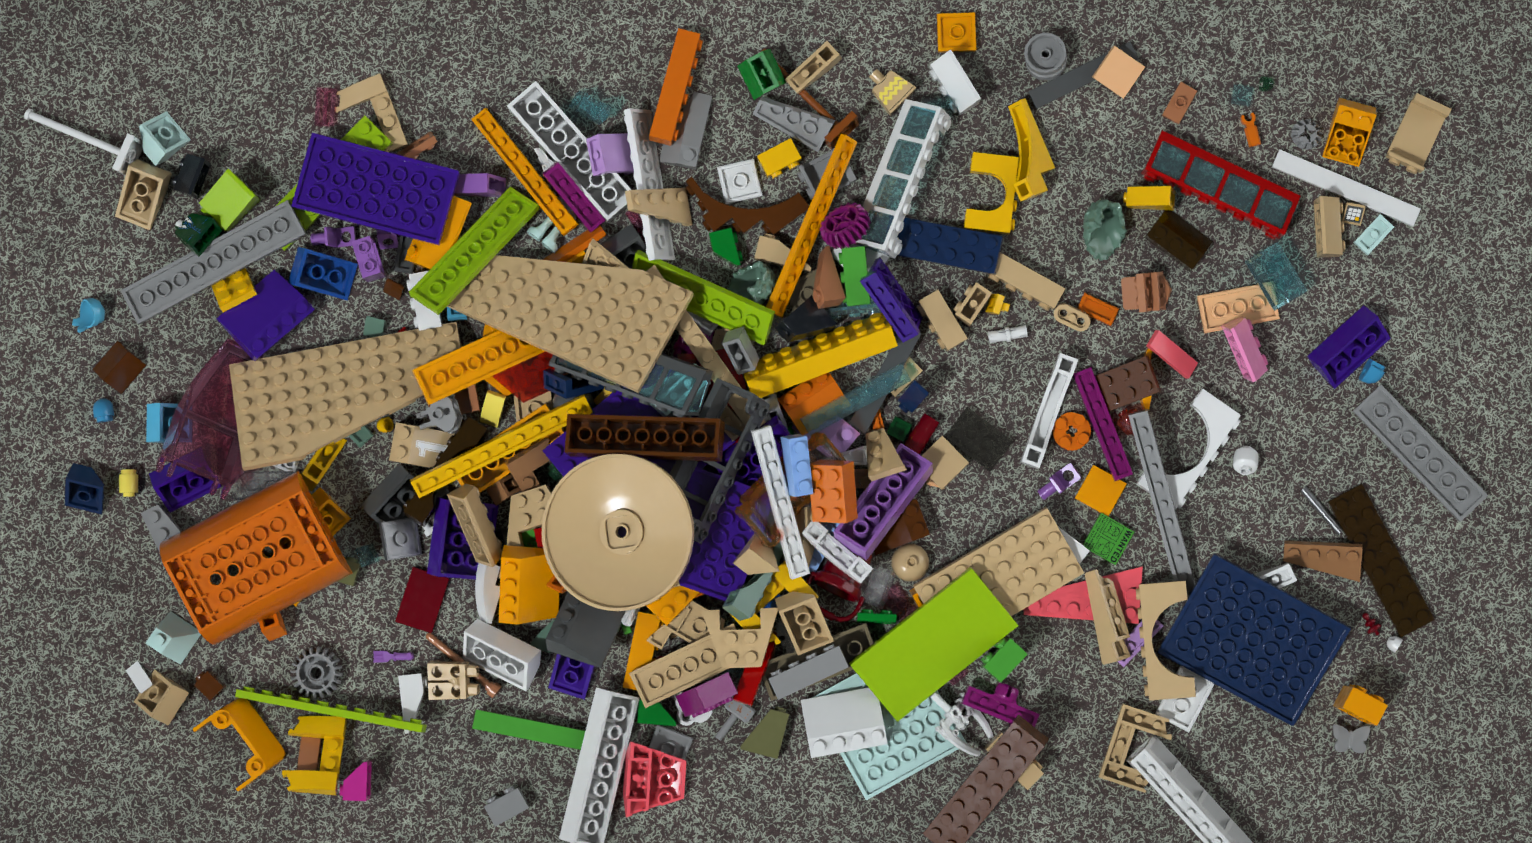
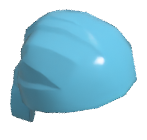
M94 298L82 300L80 318L73 319L72 322L73 326H79L77 328L78 333L97 326L104 321L105 309L101 302Z

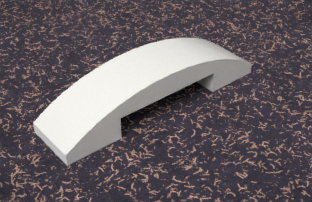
M811 521L801 533L823 556L860 584L873 570L859 556L856 557L829 534L828 530L819 522Z

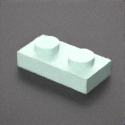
M1379 214L1353 243L1366 255H1369L1394 226Z

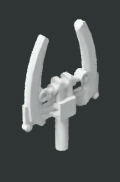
M934 692L930 697L945 711L943 715L945 719L942 718L940 720V726L935 727V730L960 750L976 757L980 756L979 750L962 741L957 735L959 730H965L969 724V716H973L983 728L987 737H994L981 711L961 704L965 692L960 694L961 698L956 699V705L950 706L937 692ZM964 708L966 709V715H962V710ZM952 723L956 725L954 730L950 729Z

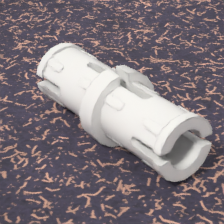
M1026 325L988 331L990 344L1000 341L1011 342L1012 339L1028 337Z

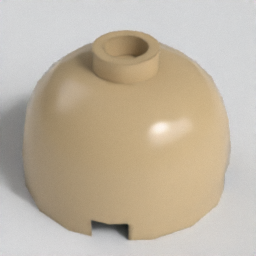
M905 544L894 552L891 558V567L900 579L916 581L927 573L929 557L921 546Z

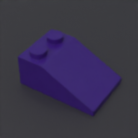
M557 654L548 688L585 700L596 666Z

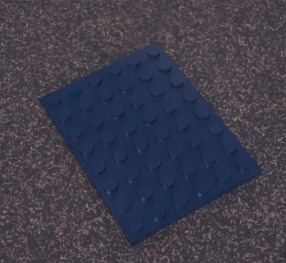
M1213 553L1157 653L1287 724L1294 726L1346 639L1351 627Z

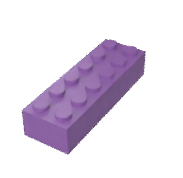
M900 443L896 451L907 470L872 481L857 500L858 518L848 523H840L834 530V538L864 560L870 557L933 473L932 462Z

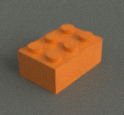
M817 460L810 463L813 494H810L812 522L848 523L857 519L854 461Z

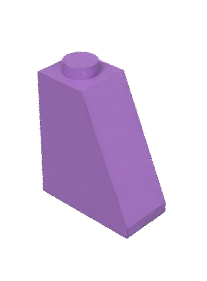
M489 173L459 174L454 196L500 197L506 191V178Z

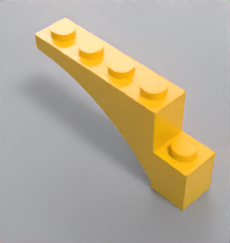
M1026 98L1020 99L1008 106L1018 140L1019 168L1016 183L1013 185L1020 202L1037 197L1048 191L1042 175L1055 169Z

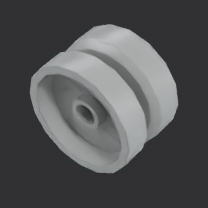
M1052 33L1036 34L1029 39L1025 46L1024 57L1026 67L1033 77L1038 80L1049 81L1059 77L1065 70L1067 52L1065 44L1060 37Z

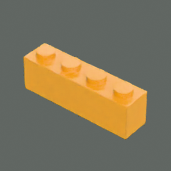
M638 611L623 688L637 690L629 673L656 660V658H653L654 650L658 651L659 648L647 642V639L664 624L654 614Z

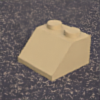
M154 669L149 677L153 685L143 693H139L134 703L152 718L169 725L182 703L186 700L189 692Z

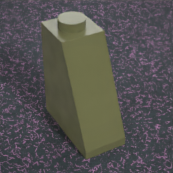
M775 706V710L770 709L741 744L740 749L778 759L789 718V713H786L787 709Z

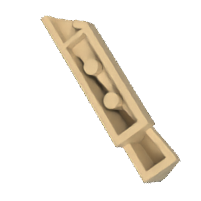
M1096 569L1086 572L1085 578L1102 664L1105 665L1131 657L1123 640L1129 638L1130 635L1113 581L1109 578H1103Z

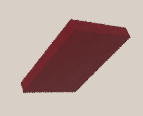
M412 567L395 622L432 633L450 578L430 575L425 570Z

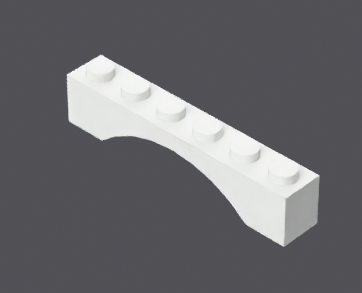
M1062 353L1058 354L1020 463L1036 469L1040 468L1078 359Z

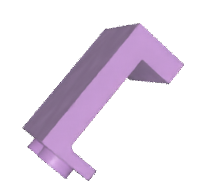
M628 133L597 134L586 139L593 176H601L606 173H624V175L634 173L633 163L630 158V144L627 140Z

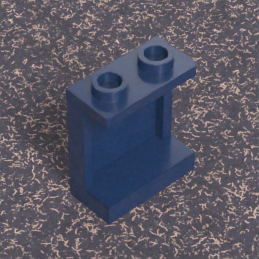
M550 368L543 370L544 388L565 399L604 389L603 385L598 387L588 384L589 380L574 379L571 377L572 374L563 375ZM590 371L587 372V373H589V374H591V375H594V376L600 377V378H602V379H605L604 377L599 376V375H597V374H595V373H593V372H590Z

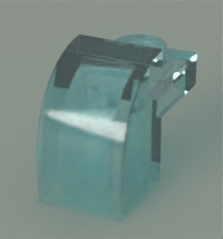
M579 90L569 105L571 109L599 125L609 117V112L612 108Z

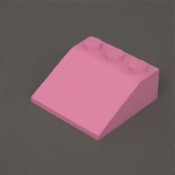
M1242 316L1221 325L1243 378L1255 382L1267 371L1266 365H1268V361L1265 355H1261L1259 351L1261 345L1258 338L1253 337L1251 321L1249 319L1246 320Z

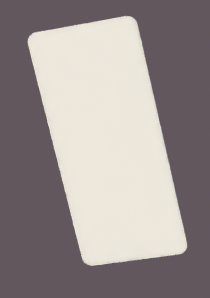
M138 661L125 670L140 693H143L153 685Z

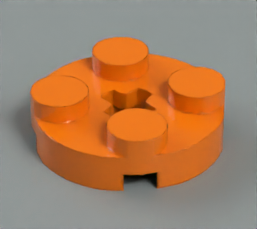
M1075 412L1065 413L1055 421L1052 430L1053 439L1065 450H1078L1089 441L1091 435L1090 424L1081 414ZM1069 426L1078 431L1074 433V437L1066 433L1069 430Z

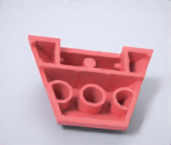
M630 741L624 764L623 799L625 816L629 817L632 814L641 811L645 812L659 805L663 806L684 799L686 760Z

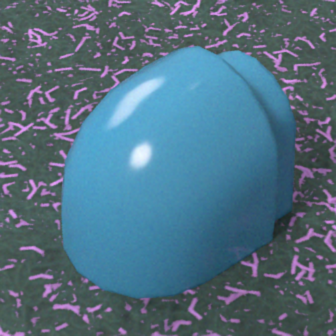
M1369 358L1359 376V380L1368 384L1378 382L1385 374V366Z
M101 398L94 403L93 414L94 418L97 419V423L113 421V404L106 398Z

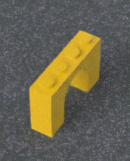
M979 152L972 153L970 173L996 177L1004 185L1006 197L1004 203L992 211L966 209L964 229L1006 235L1010 234V230L1014 231L1015 219H1012V212H1016L1017 200H1014V194L1017 192L1013 184L1016 183L1019 157Z

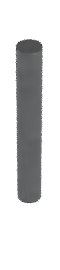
M1305 486L1300 492L1336 534L1339 535L1343 531L1341 526Z

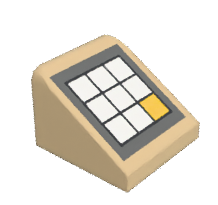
M1345 203L1342 221L1347 224L1361 226L1365 205Z

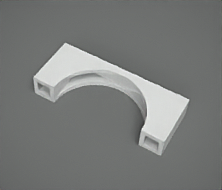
M1204 389L1200 390L1190 406L1198 412L1206 426L1207 447L1199 463L1191 470L1177 475L1166 474L1175 510L1177 507L1180 509L1186 501L1185 495L1188 492L1192 493L1197 486V483H1195L1199 476L1202 478L1208 470L1206 467L1210 460L1213 462L1219 454L1217 451L1219 446H1224L1230 438L1228 436L1230 430H1235L1241 422L1239 420L1241 416L1239 413ZM1143 472L1136 484L1150 494Z

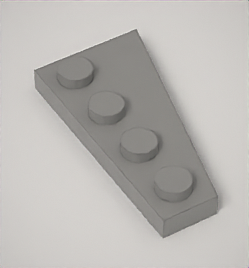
M765 97L760 98L753 112V115L817 152L821 149L825 141L824 137L830 132L835 122L833 119Z

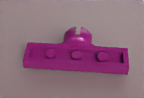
M1005 683L997 684L993 694L967 686L961 702L963 705L1010 724L1019 714L1035 727L1040 715L1018 706L1016 699L1019 690Z

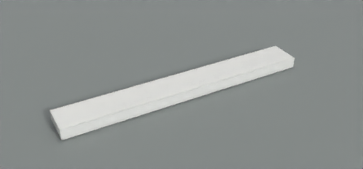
M1280 149L1271 167L1352 202L1365 205V207L1412 227L1421 208Z
M767 425L752 430L751 433L790 579L793 580L810 574L772 427Z

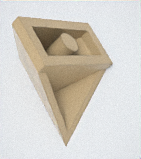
M757 532L753 534L733 562L735 566L747 575L779 572L772 544Z

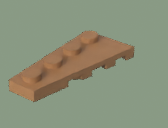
M1284 540L1283 561L1360 582L1363 546L1362 544Z

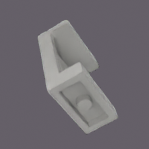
M834 148L832 151L804 165L798 166L799 172H797L800 181H805L808 186L805 190L810 200L814 197ZM849 163L837 191L857 180Z

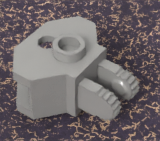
M452 396L439 400L426 408L427 410L416 414L417 419L425 418L426 416H429L430 422L419 426L420 430L439 427L444 432H454L459 430L463 419L458 401Z

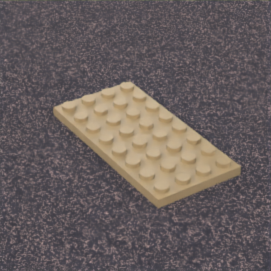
M1044 507L914 584L913 587L924 604L971 567L1007 612L1013 616L1084 574V571L1048 508Z

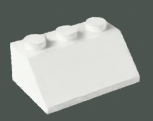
M952 50L947 51L930 64L929 68L931 70L929 74L934 81L938 80L941 85L939 87L941 94L944 97L947 96L951 101L949 106L953 113L957 112L960 116L979 104L981 97Z

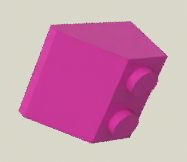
M372 760L363 762L343 781V784H340V796H343L344 801H367L370 799Z

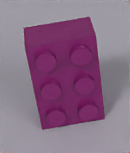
M727 672L677 695L676 698L684 716L692 715L694 718L732 701V696L738 694Z

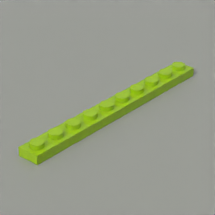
M243 686V689H236L235 697L420 733L426 732L427 725L421 724L422 720L410 718V721H405L403 716L392 715L389 718L384 717L385 713L373 711V714L365 713L366 709L354 707L353 711L348 710L346 705L336 704L335 707L328 706L329 702L317 700L316 704L311 703L309 698L299 697L296 700L291 699L292 695L280 693V696H275L273 691L262 690L259 693L254 692L255 688Z

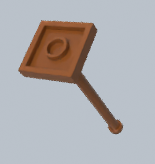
M778 64L784 78L786 79L790 74ZM805 89L798 93L821 116L835 120L832 126L833 129L824 137L826 145L831 150L835 148L840 134L848 136L859 125L858 117L853 111L842 121L838 122Z

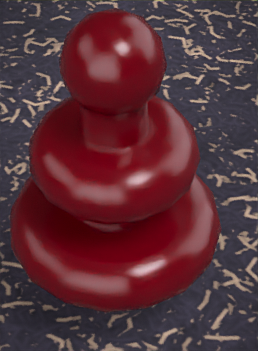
M1363 613L1362 617L1366 620L1365 627H1370L1367 633H1375L1378 636L1380 634L1378 630L1382 625L1380 623L1375 624L1376 619H1370L1368 613Z

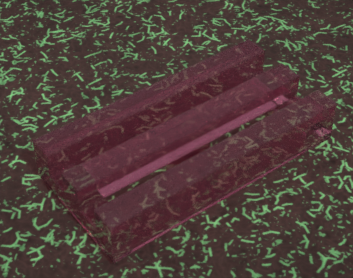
M317 87L315 126L334 127L336 88ZM321 92H324L322 122H319ZM328 93H332L330 123H327Z

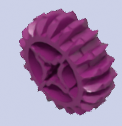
M848 202L845 206L841 204L839 208L829 212V215L825 216V221L821 222L820 231L822 239L827 245L835 249L839 247L843 249L845 246L849 248L851 244H856V241L862 240V236L866 235V231L870 229L871 221L868 212L860 204L857 205L855 202L852 204Z

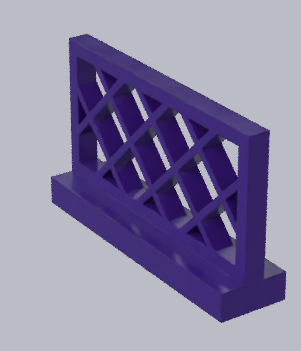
M881 257L875 259L868 274L862 277L860 282L904 343L919 334L920 330L918 327L923 318Z

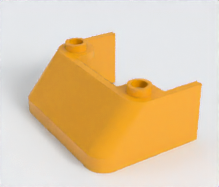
M237 698L192 729L194 732H198L211 722L218 729H225L232 724L254 754L246 763V770L251 778L236 788L237 791L245 789L280 763L285 757L284 748L248 699Z

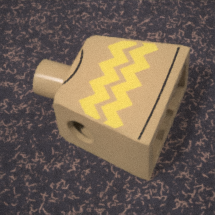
M876 69L869 76L877 84L872 89V93L890 116L916 90L913 84L892 70L884 76Z

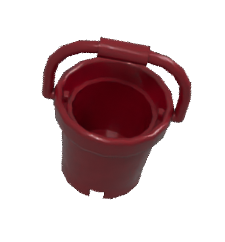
M870 555V557L864 561L870 565V562L873 557ZM827 560L822 570L810 573L806 581L809 586L812 580H814L818 586L831 594L848 601L858 602L854 611L845 617L835 616L834 613L820 607L825 618L830 621L843 622L849 621L857 615L865 600L861 596L862 583L860 584L829 560Z

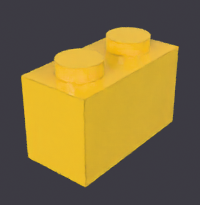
M791 138L757 155V159L767 178L772 176L773 179L782 175V170L786 168L792 170L799 166V161L802 159Z

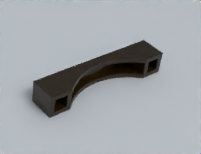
M469 416L466 420L463 419L456 435H452L447 441L446 445L448 447L444 452L441 451L438 454L435 466L430 467L428 470L481 445L489 433L488 429ZM435 491L421 498L415 492L413 498H409L404 504V514L425 527L435 512Z

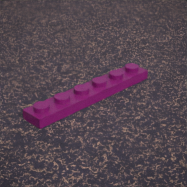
M1092 368L1074 373L1073 378L1114 482L1133 475Z

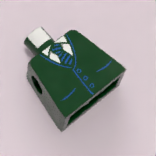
M195 213L189 214L185 220H178L175 224V235L198 257L222 231L213 218Z

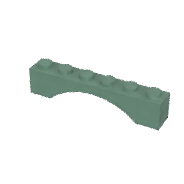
M771 513L764 527V537L772 544L777 565L779 566L783 550L774 516ZM773 572L755 574L747 584L729 593L722 608L739 621L751 618L755 613L757 603L764 596L763 591L772 580Z

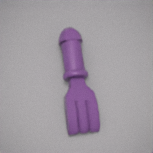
M373 651V663L389 662L391 659L394 661H411L414 658V654L411 652H394L391 654L388 651Z

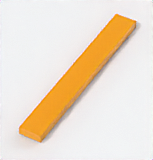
M484 108L471 120L561 234L565 236L579 224L488 109Z

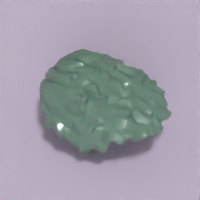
M1107 199L1092 202L1083 220V238L1087 246L1086 250L1096 260H1107L1116 248L1121 247V241L1126 237L1125 234L1127 232L1120 203Z
M757 261L753 265L733 273L731 283L727 289L762 305L773 292L776 285V275L762 261Z

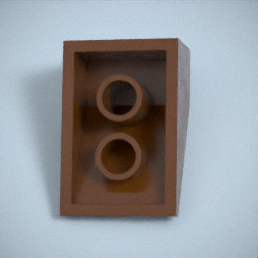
M917 499L909 503L874 550L875 555L930 535Z

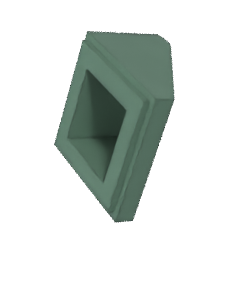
M366 316L363 335L368 337L383 336L386 320Z

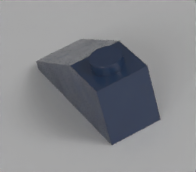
M914 380L897 402L900 403L898 407L907 414L909 411L912 414L928 396L929 392Z

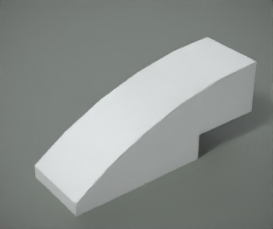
M478 563L475 582L477 611L481 621L492 624L500 596V586L495 584L501 566L495 565L490 567Z

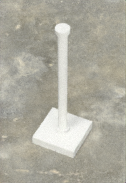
M30 108L24 114L26 120H34L118 155L112 169L126 176L128 165L139 159L143 150L142 141L128 133L122 147L119 148L34 113Z

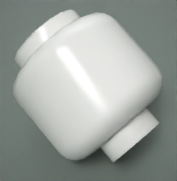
M1250 446L1238 448L1233 457L1234 470L1242 475L1254 473L1258 468V452Z

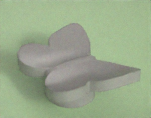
M1338 724L1332 726L1334 738L1337 739L1334 744L1336 751L1344 752L1348 748L1356 753H1364L1366 751V745L1363 741L1368 739L1370 733L1369 726H1362L1354 731H1348Z

